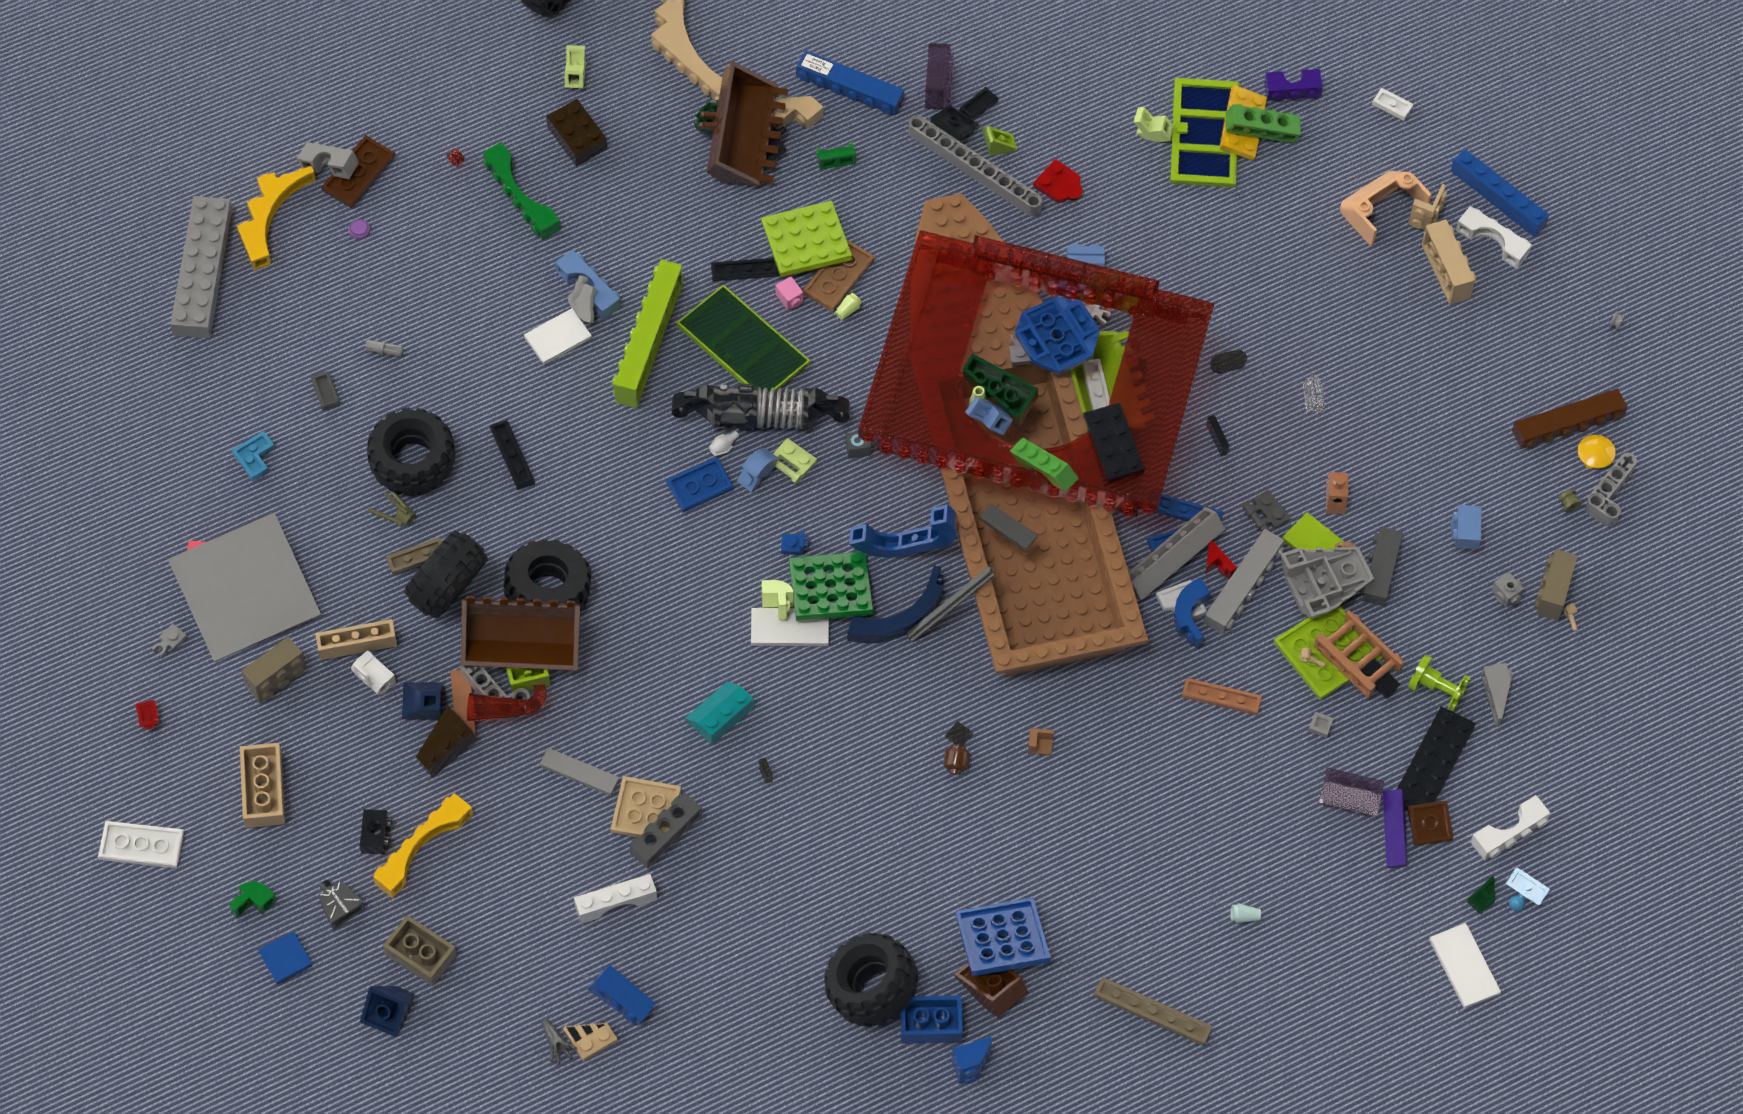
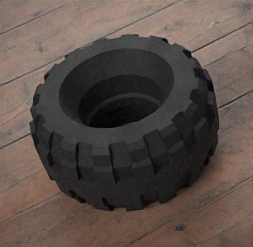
M409 407L401 408L402 411L397 413L392 411L386 415L384 420L378 421L374 426V431L369 434L367 446L368 463L376 480L381 485L387 486L389 491L397 494L402 492L405 496H413V493L419 492L422 495L428 493L429 489L433 487L435 489L443 483V479H446L447 476L449 477L452 472V466L455 463L454 439L448 425L444 424L436 414L432 412L429 414L427 410L421 408L416 410H410ZM409 444L422 445L429 450L426 458L415 464L401 463L394 456L400 448Z
M451 532L427 558L405 587L404 592L409 598L408 601L426 616L430 615L434 618H439L461 595L487 561V555L483 552L484 548L466 533Z
M864 933L861 937L855 936L849 939V942L845 945L842 944L837 949V953L831 956L828 961L829 968L825 970L824 975L826 996L835 1010L848 1022H854L859 1026L871 1027L872 1024L884 1025L886 1021L899 1017V1013L903 1009L906 1010L911 1004V998L915 996L917 991L918 969L915 966L916 962L908 950L898 940H894L889 935ZM880 972H886L884 978L876 987L861 993L864 983L871 976Z

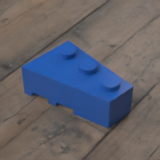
M611 965L602 970L587 988V990L610 1005L614 1010L621 1013L631 1024L635 1023L638 1025L656 1005L654 1001Z

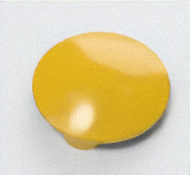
M1589 435L1583 438L1578 445L1579 458L1588 469L1604 468L1614 461L1615 447L1604 436Z

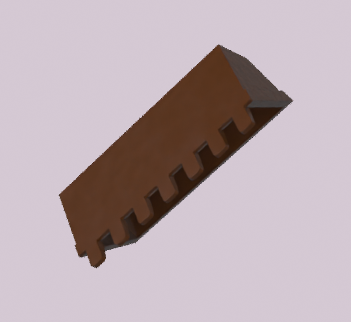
M734 61L730 62V65L723 71L717 112L704 111L700 113V118L714 120V123L699 122L698 128L702 130L713 131L707 166L708 174L721 183L761 187L762 183L774 182L772 175L764 174V168H776V161L766 160L767 154H778L779 151L777 146L768 144L769 139H781V133L771 131V126L783 125L784 119L773 116L774 110L784 111L786 109L785 103L775 101L776 96L788 95L787 88L778 87L777 83Z
M466 596V599H462L460 665L578 670L580 604H575V601L567 600V603H558V600H550V603H544L541 599L525 602L524 598H517V601H508V598L501 597L499 601L491 600V597H483V600H476L474 596Z

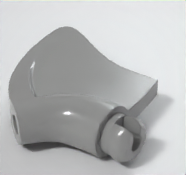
M580 275L574 290L568 295V301L580 319L593 323V300L596 288L587 284L588 277Z

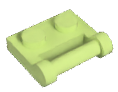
M788 438L773 453L798 470V472L793 471L779 460L775 465L777 469L790 477L791 481L795 484H798L817 463V459Z

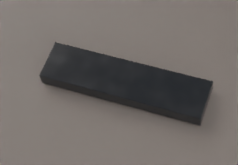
M774 258L711 262L712 282L780 277Z
M508 420L490 425L491 433L516 489L520 490L534 485L535 480Z

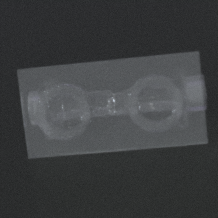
M1312 373L1303 381L1307 415L1313 410L1320 414L1325 409L1324 397L1317 396L1323 394L1322 380L1319 377H1314V373Z

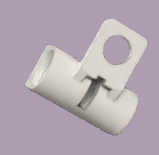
M368 650L351 667L355 675L378 695L384 694L396 683L395 675Z

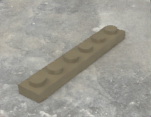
M1104 977L1101 978L1093 997L1202 1046L1205 1045L1213 1027Z

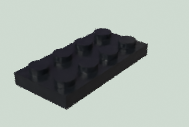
M1120 402L1083 413L1108 483L1144 472L1143 463Z

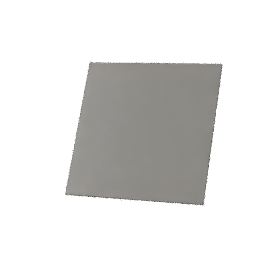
M275 513L168 559L214 662L321 615Z

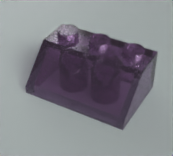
M1326 768L1319 803L1326 807H1340L1347 812H1361L1364 816H1377L1384 781Z

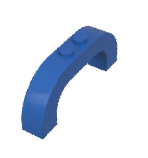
M949 505L931 508L930 525L900 533H883L874 530L868 524L850 527L849 545L865 554L887 558L903 557L939 549L951 544L956 539L958 516Z

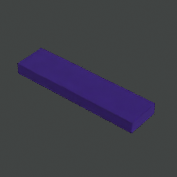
M1402 789L1383 791L1387 868L1408 866L1404 792Z

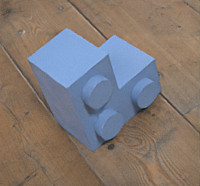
M1458 505L1457 512H1453L1450 532H1452V540H1455L1456 548H1479L1481 542L1482 506Z

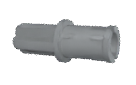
M368 339L365 347H368L365 348V351L381 353L382 356L387 354L401 357L403 354L402 346L388 344L387 341L378 342Z

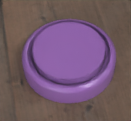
M357 219L349 225V234L355 239H364L370 233V226L365 220Z

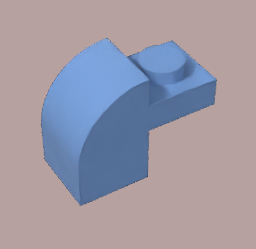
M976 396L966 410L968 416L982 421L990 430L1004 435L1013 421L1011 416L1002 408L987 399L983 400Z
M766 448L756 450L743 464L742 468L744 469L737 482L750 492L755 491L762 477L771 474L779 458Z

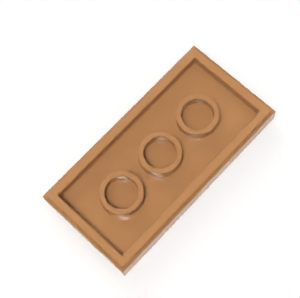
M847 240L852 254V260L821 267L802 290L803 295L831 312L838 307L875 261L874 255Z

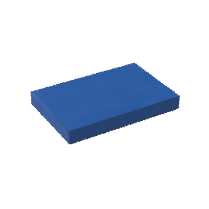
M717 457L666 480L683 513L734 490L731 480Z

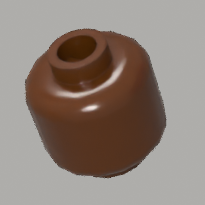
M951 745L950 748L945 750L943 765L946 769L950 770V774L961 775V771H966L969 768L970 752L966 750V747Z

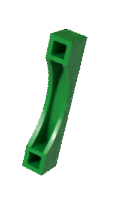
M501 141L483 151L484 159L482 162L485 168L492 171L494 180L497 183L500 182L504 194L511 197L513 206L516 209L519 208L522 212V218L525 222L530 223L533 233L536 236L539 235L541 240H544L560 231V220L553 210L548 206L531 200L517 187L511 173L512 156Z

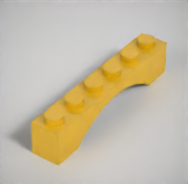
M455 793L451 797H446L441 807L437 811L434 810L429 815L428 820L416 828L415 834L410 839L407 838L402 843L401 848L389 856L388 862L375 871L373 876L375 885L393 898L406 885L409 865L418 850L433 837L449 830L460 829L473 815L472 807Z

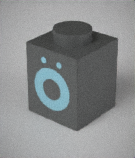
M868 430L846 433L845 442L848 459L871 456V448H874L873 437H869Z

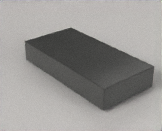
M329 371L311 376V381L323 411L341 405Z

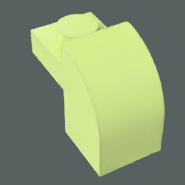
M567 45L565 87L583 88L585 46Z
M1138 107L1134 118V123L1138 127L1137 135L1145 140L1154 142L1170 141L1174 125L1166 115L1153 117L1145 107Z
M762 580V607H778L779 620H787V612H790V607H793L792 587L786 582L779 580Z

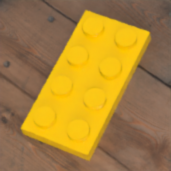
M1233 85L1227 110L1232 104L1258 107L1265 110L1267 97ZM1225 117L1219 148L1253 161L1256 157L1259 138L1226 132Z

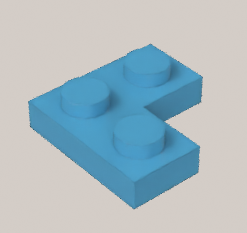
M263 431L232 449V454L250 479L254 481L269 472L260 457L275 447Z

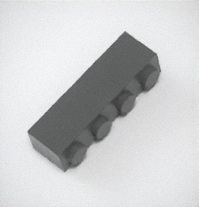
M1380 527L1379 533H1375L1372 544H1376L1375 550L1371 549L1368 559L1372 561L1371 566L1368 567L1374 580L1361 589L1360 593L1364 594L1362 601L1385 606L1403 532Z

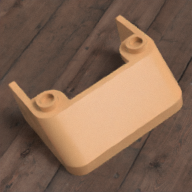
M1388 171L1342 201L1340 206L1341 214L1370 246L1374 245L1377 229L1367 219L1373 212V204L1400 187L1405 189L1414 200L1417 199L1428 204L1430 203L1432 194L1414 174L1403 171Z

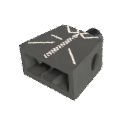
M327 879L319 885L324 892L319 895V901L333 930L365 910L364 902L344 882L333 885Z

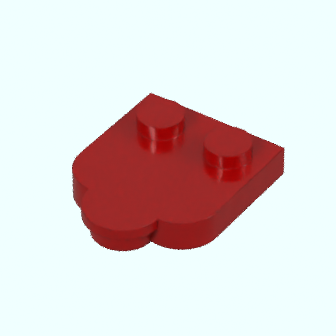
M1056 158L1033 182L1034 188L1057 203H1064L1068 199L1077 200L1081 197L1083 191L1080 186V175Z

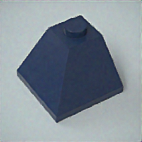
M370 986L360 1023L397 1037L410 1012L415 993L398 986Z

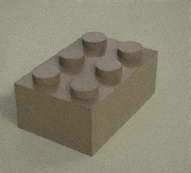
M1555 549L1554 555H1549L1534 606L1538 608L1536 615L1559 621L1578 555Z
M286 637L241 672L246 688L261 703L264 700L270 699L277 690L285 688L292 679L300 677L306 670L302 651L289 637Z
M406 915L383 945L386 956L431 986L435 985L457 956L454 945Z

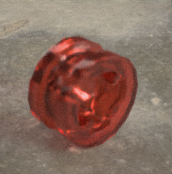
M453 148L451 150L452 153L447 154V158L454 166L458 167L460 165L459 162H463L465 159L460 151Z

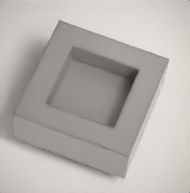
M1315 712L1308 731L1327 738L1334 718Z

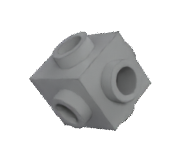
M1510 572L1494 582L1492 592L1495 594L1497 601L1503 603L1505 607L1510 604L1515 605L1522 599L1523 586Z

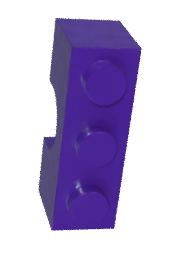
M1320 69L1302 70L1300 81L1297 83L1287 81L1284 71L1266 72L1264 85L1267 101L1321 97L1323 86Z

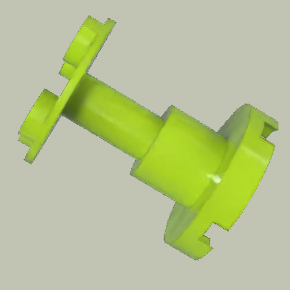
M1424 655L1409 682L1408 688L1416 692L1422 684L1431 690L1435 688L1440 689L1453 696L1448 709L1454 712L1459 698L1462 699L1466 692V687L1471 677L1465 675L1457 686L1442 678L1441 672L1430 667L1433 657Z

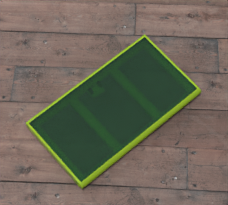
M725 285L719 287L677 321L676 324L682 332L741 384H751L753 387H760L761 391L766 387L768 393H770L771 389L774 388L776 393L779 388L786 385L811 363L810 359Z

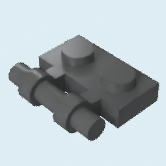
M1269 490L1253 498L1252 502L1255 506H1251L1249 502H1245L1242 505L1248 518H1252L1256 523L1255 527L1262 532L1264 529L1271 531L1268 528L1269 525L1276 530L1291 519ZM1260 512L1265 519H1261L1258 513Z

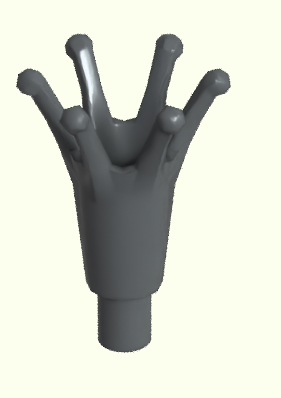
M549 1019L543 1020L542 1025L550 1045L549 1061H553L555 1053L557 1064L560 1065V1050L569 1059H572L573 1056L569 1054L565 1046L573 1050H577V1047L566 1042L550 1023Z

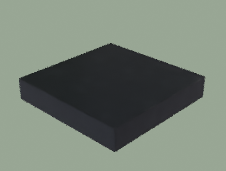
M951 105L936 113L930 119L931 123L957 140H961L979 126L978 122Z

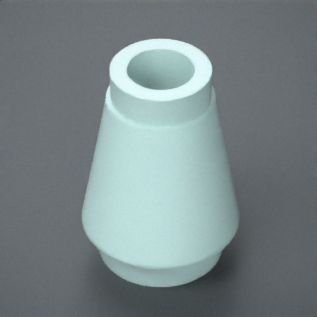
M1237 903V905H1232L1230 917L1236 923L1260 921L1261 909Z

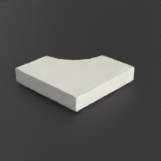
M1191 580L1156 593V598L1163 612L1175 611L1176 601L1180 592L1192 582ZM1204 604L1192 611V619L1204 616L1207 613Z

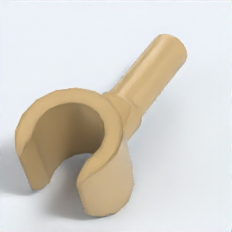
M1571 603L1564 608L1563 613L1569 618L1573 631H1577L1573 614L1577 613V608L1574 603Z
M1302 649L1300 652V660L1302 662H1313L1323 668L1325 667L1326 663L1311 656V649Z

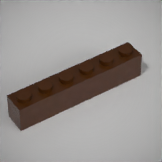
M1617 388L1515 421L1512 432L1521 449L1533 448L1542 442L1549 443L1555 438L1567 437L1576 431L1582 432L1595 425L1601 426L1610 420H1619L1625 415L1627 405Z

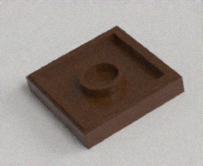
M1447 800L1407 806L1413 845L1453 840Z

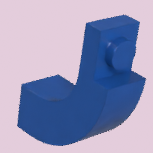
M1201 577L1189 583L1180 592L1174 611V625L1178 635L1185 634L1188 642L1193 643L1195 648L1203 644L1204 636L1193 621L1191 613L1196 607L1208 602L1210 598V591Z

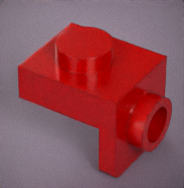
M156 701L136 703L139 727L144 726L145 730L156 728V724L160 723Z

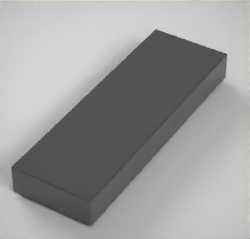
M992 503L979 517L980 521L1025 552L1037 539V534Z

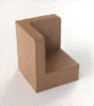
M1030 728L1028 754L1050 756L1052 753L1054 731Z

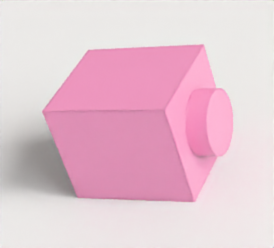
M791 276L775 285V294L787 310L801 305L803 302V291Z

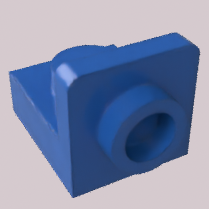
M801 530V534L782 533L781 554L804 555V548H808L809 537H805V530Z

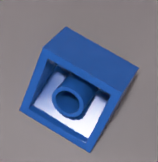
M991 1036L952 1048L951 1063L959 1084H970L979 1078L991 1054Z

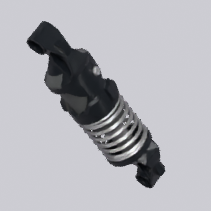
M707 384L695 391H684L674 394L672 397V415L676 418H684L695 410L707 419L712 427L725 429L735 426L742 431H749L757 427L762 428L764 425L769 428L771 423H773V427L776 429L779 416L780 427L782 429L785 427L787 416V427L790 429L794 416L795 428L808 430L814 422L826 414L830 415L836 422L843 423L848 421L850 418V401L842 396L829 395L816 387L811 389L804 388V390L801 388L798 401L796 389H792L790 401V392L786 388L783 401L781 388L778 389L776 394L774 388L768 393L766 387L761 391L760 387H753L751 384H741L736 388L727 385L711 386Z

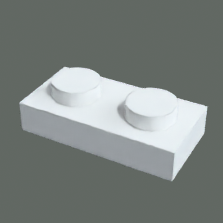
M1383 88L1380 89L1372 102V105L1403 121L1413 108L1412 103Z

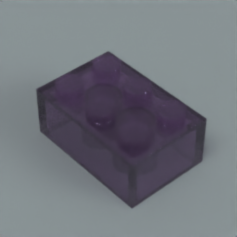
M929 43L925 109L943 110L947 107V103H951L954 52H950L951 44Z

